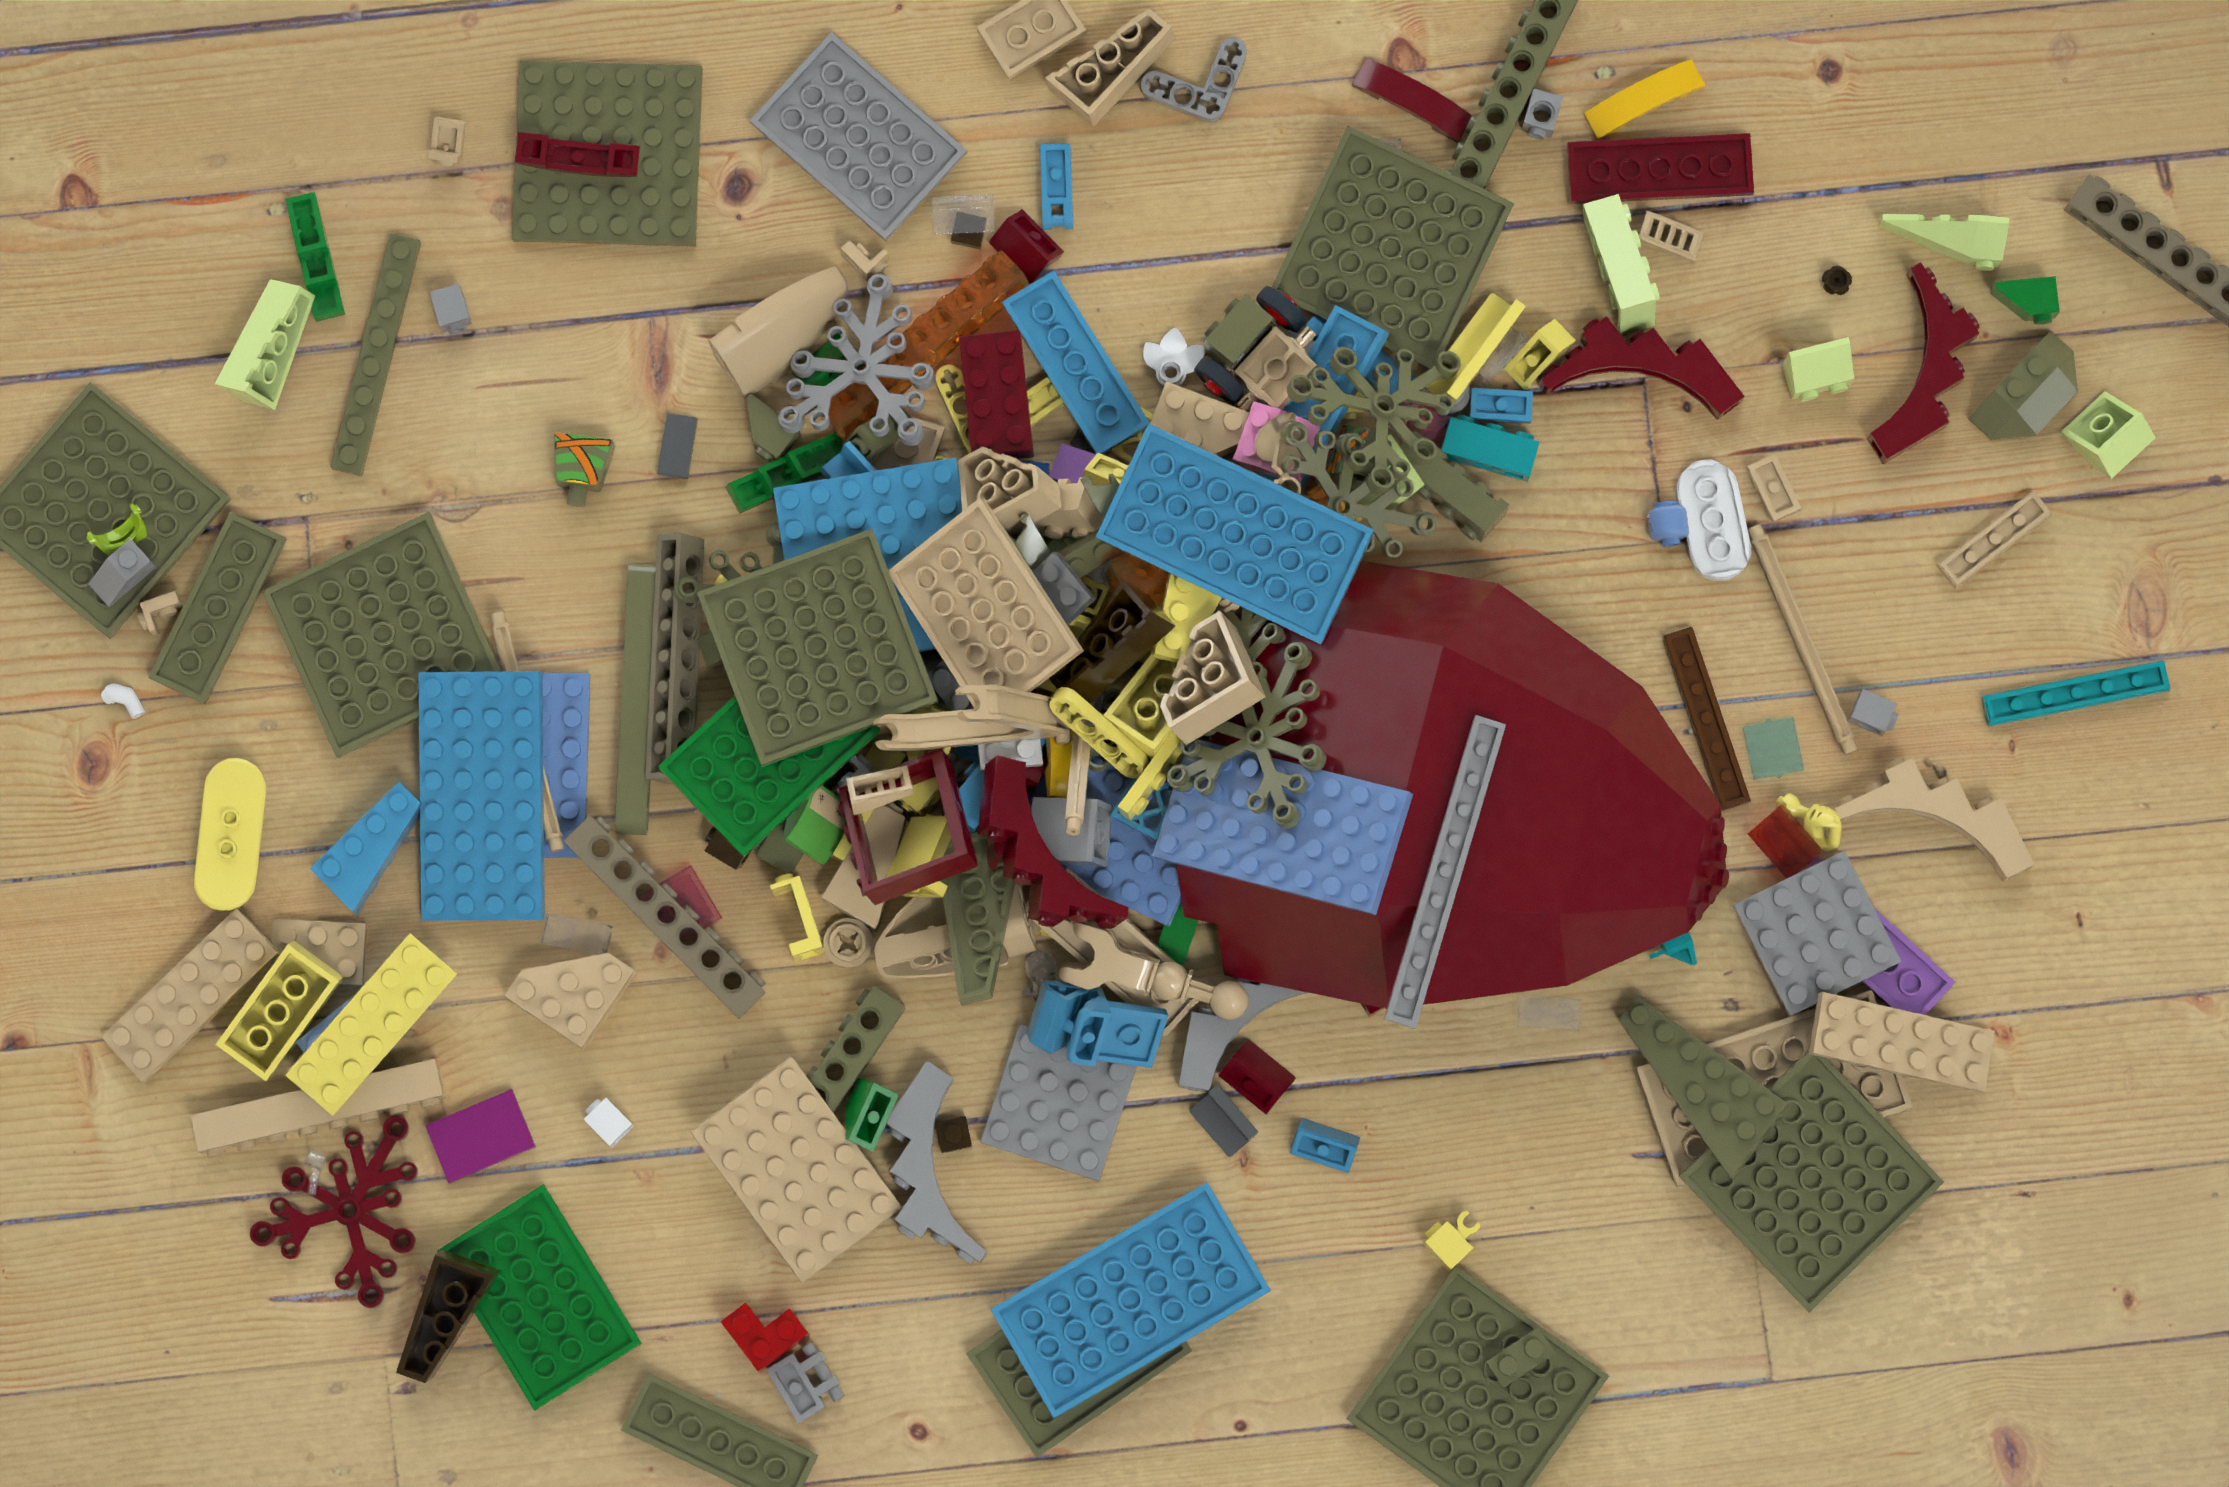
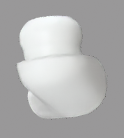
M113 683L107 685L101 693V698L106 704H113L115 702L124 704L132 719H136L145 713L141 702L132 688Z

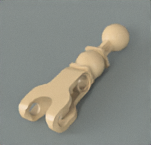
M1087 920L1075 922L1073 931L1077 938L1091 944L1095 951L1093 961L1086 965L1064 964L1058 974L1063 981L1088 990L1111 981L1148 993L1152 989L1159 998L1168 1001L1180 999L1179 1003L1182 1004L1187 996L1209 1003L1212 1011L1218 1017L1226 1020L1241 1017L1249 1006L1248 993L1239 983L1225 981L1217 986L1191 979L1193 970H1190L1188 974L1184 967L1176 962L1159 964V959L1122 947L1111 929L1098 927L1097 923Z

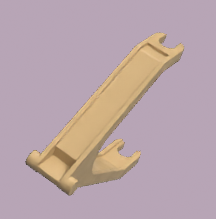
M965 685L957 688L955 695H970L975 702L974 709L924 714H887L876 718L873 725H887L892 730L891 741L879 740L875 742L879 749L885 751H914L1055 738L1057 745L1071 743L1070 727L1050 709L1049 704L1054 694H1051V697L1001 685Z

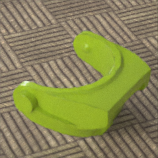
M133 503L129 506L132 509L130 517L113 531L102 535H94L89 531L86 538L90 544H95L105 554L110 556L130 538L135 543H138L147 537L146 527L139 515L142 512L139 506Z

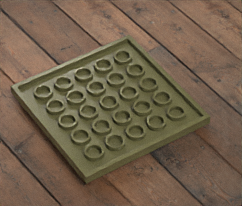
M520 61L517 136L518 132L549 135V138L586 143L609 145L611 142L640 146L637 177L579 175L544 170L515 163L513 242L696 247L703 67L696 65Z
M1347 126L1272 288L1282 294H1287L1296 302L1298 307L1326 320L1336 305L1386 330L1389 336L1383 345L1384 347L1396 353L1400 349H1408L1414 354V361L1431 369L1434 367V362L1439 354L1446 350L1514 203Z
M90 382L0 485V548L111 639L231 499ZM133 503L134 505L137 504L142 512L139 515L147 530V537L136 543V545L156 568L109 608L89 585V582L109 556L95 544L91 545L86 536L89 531L94 535H102L121 526L130 517L132 509L129 505Z
M430 512L263 591L332 749L338 758L419 720L418 672H502Z
M873 529L697 592L761 767L875 726L873 723L880 716L908 714L938 703Z
M1808 1050L1768 1089L1788 1103V1107L1733 1180L1728 1176L1709 1147L1679 1177L1810 1313L1930 1197L1944 1181L1827 1058L1810 1055Z
M1455 1265L1346 1419L1440 1487H1531L1606 1382L1609 1375ZM1539 1327L1555 1351V1354L1505 1388H1502L1486 1364V1361Z

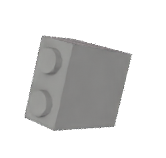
M1033 797V803L1029 807L1037 830L1050 853L1060 864L1107 867L1112 821L1109 815L1113 810V805L1098 799H1086L1084 821L1080 828V834L1072 836L1066 833L1065 813L1067 798Z

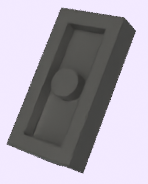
M1218 1084L1208 1092V1095L1190 1109L1191 1115L1228 1157H1232L1258 1134L1257 1129Z

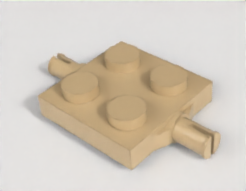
M1275 326L1234 371L1245 381L1249 389L1237 404L1244 411L1248 412L1253 401L1256 402L1260 399L1267 402L1271 407L1283 410L1291 401L1287 394V385L1292 377L1299 374L1310 377L1313 370L1320 367L1309 357L1305 346L1317 334L1306 326L1302 333L1294 339L1284 334Z

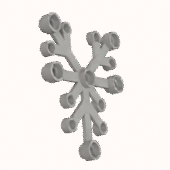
M875 274L867 282L870 300L864 325L853 313L849 300L844 298L838 299L833 305L837 318L844 320L861 342L859 353L847 340L845 330L840 326H834L829 329L827 337L830 344L837 347L847 360L813 357L810 352L804 350L797 351L792 356L790 366L797 377L807 378L815 370L843 374L826 386L805 385L798 378L789 380L786 384L789 397L795 400L802 397L807 399L796 407L787 406L780 411L778 421L785 432L796 433L800 431L805 423L804 416L811 411L813 412L810 415V421L813 428L816 430L826 429L830 424L828 415L832 397L853 382L866 384L879 400L876 416L870 421V428L875 436L882 437L889 432L888 419L890 415L897 423L898 435L905 445L914 446L922 441L924 431L921 423L914 418H908L901 408H909L913 412L921 411L925 406L923 394L916 390L909 392L907 395L889 393L877 378L911 380L912 385L918 390L929 389L935 382L934 371L927 363H917L912 367L881 364L895 353H901L906 349L907 342L904 335L893 331L912 321L910 308L907 305L901 304L894 308L893 316L878 325L882 301L887 300L893 292L890 279L886 275ZM883 282L881 287H874L876 283ZM842 306L848 307L845 312L838 311ZM907 312L906 317L898 318L899 313ZM835 334H842L840 339H832ZM890 334L887 338V344L872 353L873 345ZM897 339L902 340L901 344L897 346L892 345L893 341ZM807 359L804 364H797L799 360ZM866 365L865 369L856 370L858 366ZM926 371L925 375L921 377L916 376L918 372ZM794 386H801L799 391H791ZM914 398L920 399V402L917 404L910 403ZM795 414L793 419H785L788 415ZM818 417H825L823 422H815ZM876 424H885L883 428L875 429ZM910 426L915 427L912 432H905L906 428Z

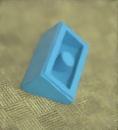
M1301 1118L1290 1154L1349 1173L1360 1137Z

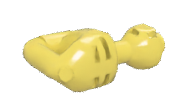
M1791 793L1786 794L1785 797L1780 796L1777 799L1776 807L1779 808L1780 816L1785 818L1797 816L1804 819V832L1807 834L1806 842L1826 852H1833L1838 849L1842 825L1840 817L1835 810L1820 803L1813 804L1810 808L1801 805L1798 797ZM1827 827H1829L1828 839L1824 836Z

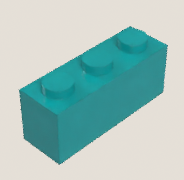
M1457 415V418L1450 417L1441 450L1446 454L1447 460L1528 482L1540 441L1534 440V436L1529 433L1517 431L1515 435L1504 432L1505 428L1500 425L1487 423L1486 426L1475 424V419L1471 417Z

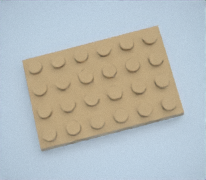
M984 498L976 500L888 570L895 586L961 687L965 685H1001L1032 692L1084 651ZM966 695L975 708L973 698L970 695Z
M791 1056L690 1131L801 1283L902 1208L858 1146L846 1140L845 1128Z

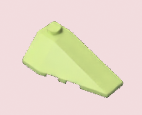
M1883 214L1879 220V227L1967 265H1976L1975 268L1977 270L1991 271L1994 270V267H1999L2003 261L2010 218L1968 215V219L1956 221L1951 215H1940L1933 217L1929 221L1925 220V216L1919 214Z

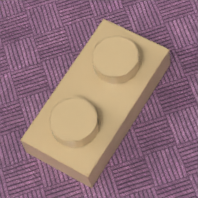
M1776 454L1747 466L1746 469L1772 523L1802 509Z

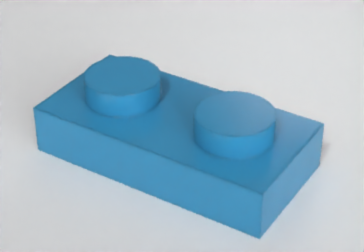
M1472 388L1470 417L1477 421L1531 424L1533 391Z

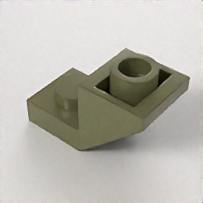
M901 408L903 412L907 415V417L911 418L908 412L904 408ZM889 415V432L885 436L878 437L872 433L870 421L858 426L842 444L844 445L850 441L865 459L870 462L900 439L898 425ZM878 423L875 429H881L885 424Z

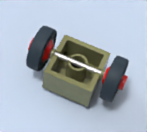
M1270 286L1264 287L1257 295L1256 301L1258 304L1246 294L1240 300L1235 298L1225 309L1226 315L1220 323L1217 321L1213 322L1204 334L1206 336L1204 339V351L1210 358L1203 357L1195 366L1194 371L1204 382V387L1216 397L1220 396L1231 404L1238 402L1245 393L1242 385L1235 379L1234 371L1272 330V325L1276 326L1278 324L1288 331L1291 330L1297 333L1307 321L1291 297L1285 293H1280Z

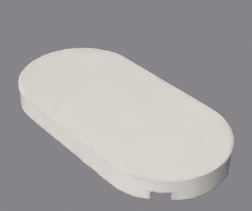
M1715 460L1694 462L1681 474L1676 487L1678 505L1685 507L1687 511L1689 534L1685 539L1690 561L1695 570L1707 579L1713 581L1730 580L1738 576L1745 569L1751 556V543L1738 482L1734 473L1729 468Z

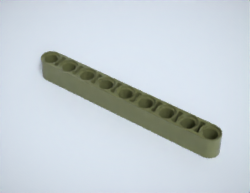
M629 563L615 813V833L624 835H647L651 780L645 779L656 571V564Z

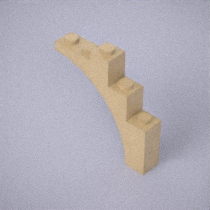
M1900 757L1886 764L1888 770L1881 774L1885 785L1882 786L1881 782L1878 781L1864 788V795L1854 799L1851 794L1836 802L1838 807L1834 810L1838 813L1841 822L1859 815L1878 812H1898L1930 818L1948 826L1979 849L1990 861L2002 882L2035 865L2002 798L1994 802L1991 797L1982 800L1974 805L1976 810L1973 811L1957 778L1948 781L1947 777H1944L1930 784L1932 790L1929 791L1913 758L1904 761L1903 757Z

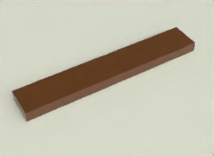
M1693 627L1664 635L1662 639L1715 796L1721 804V812L1750 803L1751 799Z

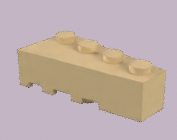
M1147 9L1117 29V33L1106 40H1101L1093 45L1091 50L1079 58L1075 57L1069 61L1067 66L1058 72H1053L1045 77L1049 90L1092 127L1103 118L1175 40L1172 27L1151 9Z
M1083 477L1079 478L1078 483H1071L1069 479H1058L1061 509L1034 523L1041 536H1048L1056 540L1062 539V537L1080 540L1100 528L1103 520L1080 480ZM1023 529L1014 534H1020L1023 531Z

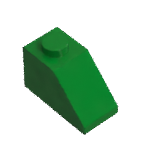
M2056 276L1994 282L1990 288L1993 297L2022 320L2033 321L2035 325L2051 323L2052 319H2055L2060 313Z
M858 1078L845 1106L846 1140L874 1152L899 1094L873 1082Z

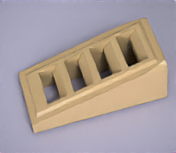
M1647 211L1639 238L1642 246L1694 262L1704 232ZM1652 224L1658 226L1654 238L1649 236ZM1664 228L1670 230L1666 242L1660 240ZM1675 232L1681 233L1677 247L1671 245ZM1687 236L1693 237L1689 251L1683 250Z
M907 765L846 778L854 815L868 812L913 794ZM900 778L902 787L896 788L895 780ZM889 782L890 789L884 790L883 784ZM877 787L878 792L872 793L871 789Z

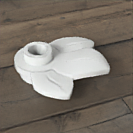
M1177 328L1171 329L1163 337L1160 345L1146 342L1143 350L1145 363L1156 371V378L1162 386L1165 385L1166 381L1180 386L1187 374L1195 372V366L1205 354L1203 345L1187 347L1183 335ZM1168 369H1174L1177 375L1174 378H1168L1165 372Z

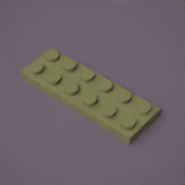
M229 513L148 677L149 679L206 705L287 540L285 537L236 514Z
M649 1373L621 1429L738 1487H803L818 1457L816 1453Z

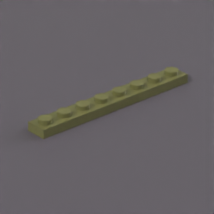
M390 233L331 464L332 470L358 476L363 475L421 246L420 240Z

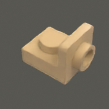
M849 240L841 247V256L866 280L875 274H882L888 267L886 262L889 260V257L884 249L870 261V253L860 243L855 246Z
M176 591L140 603L142 612H139L138 616L143 630L149 629L152 635L160 634L154 617L159 615V618L163 619L177 614L176 609L183 607L180 595Z

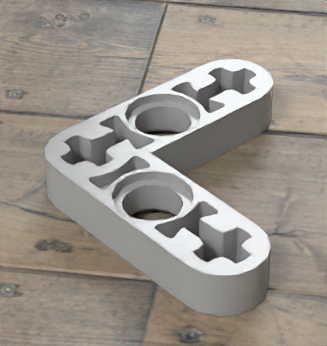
M1234 37L1223 41L1204 88L1158 71H1151L1142 78L1141 92L1146 99L1205 122H1217L1225 113L1246 60V45L1242 40ZM1233 46H1237L1238 53L1241 56H1234L1230 68L1226 66L1228 52L1225 50H1231ZM1221 72L1228 74L1231 78L1230 84L1224 88L1216 86L1213 81L1215 75ZM1155 79L1159 80V86L1167 90L1168 84H1172L1169 99L1164 98L1166 92L1156 89L1154 93H1151L1147 82L1153 83ZM1181 89L1189 91L1192 96L1190 102L1184 105L1177 103L1174 99V94ZM1200 95V102L1209 105L1211 101H1215L1216 108L1219 111H1213L1211 115L1207 114L1206 107L1199 104L1197 110L1192 109L1196 103V96Z

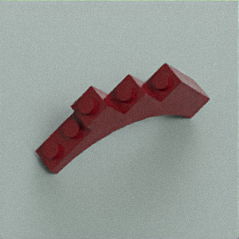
M1921 262L1911 267L1906 275L1917 295L1923 317L1925 343L1922 365L1914 388L1905 403L1888 421L1871 432L1867 438L1882 464L1889 462L1946 428L1949 424L1947 419L1950 417L1946 406L1941 401L1937 402L1935 398L1961 384L1965 378L1963 376L1965 372L1963 365L1957 357L1952 358L1950 354L1974 341L1980 334L1978 331L1980 328L1979 323L1971 312L1967 314L1964 307L1955 313L1951 311L1953 305L1949 297L1945 293L1941 294L1935 285L1937 280L1934 273L1929 267L1924 268Z
M1607 316L1601 321L1595 318L1582 328L1584 333L1580 339L1585 347L1582 349L1579 345L1565 356L1567 361L1560 366H1557L1556 363L1549 366L1541 373L1543 378L1539 383V387L1547 395L1566 383L1589 375L1609 372L1638 373L1661 379L1681 388L1702 403L1717 420L1742 403L1745 397L1701 339L1694 343L1690 340L1685 342L1676 350L1678 355L1675 356L1653 327L1648 332L1642 329L1629 339L1631 342L1629 345Z
M997 755L986 763L978 835L986 836L992 842H1006L1003 877L1011 878L1017 884H1031L1028 919L1036 920L1039 925L1045 927H1054L1066 918L1075 922L1087 920L1095 922L1098 927L1105 929L1115 928L1125 921L1128 917L1127 906L1107 900L1084 887L1066 872L1050 853L1037 830L1030 811L1026 790V762Z

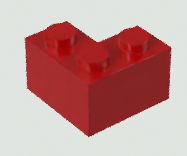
M747 1303L741 1305L721 1321L722 1325L759 1373L763 1372L810 1336L790 1308L766 1327Z

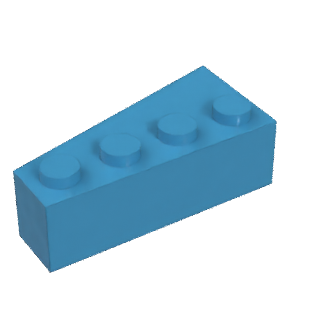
M399 781L310 868L357 916L363 909V905L370 894L373 893L378 885V881L384 871L393 861L394 855L402 842L405 841L420 817L421 803Z

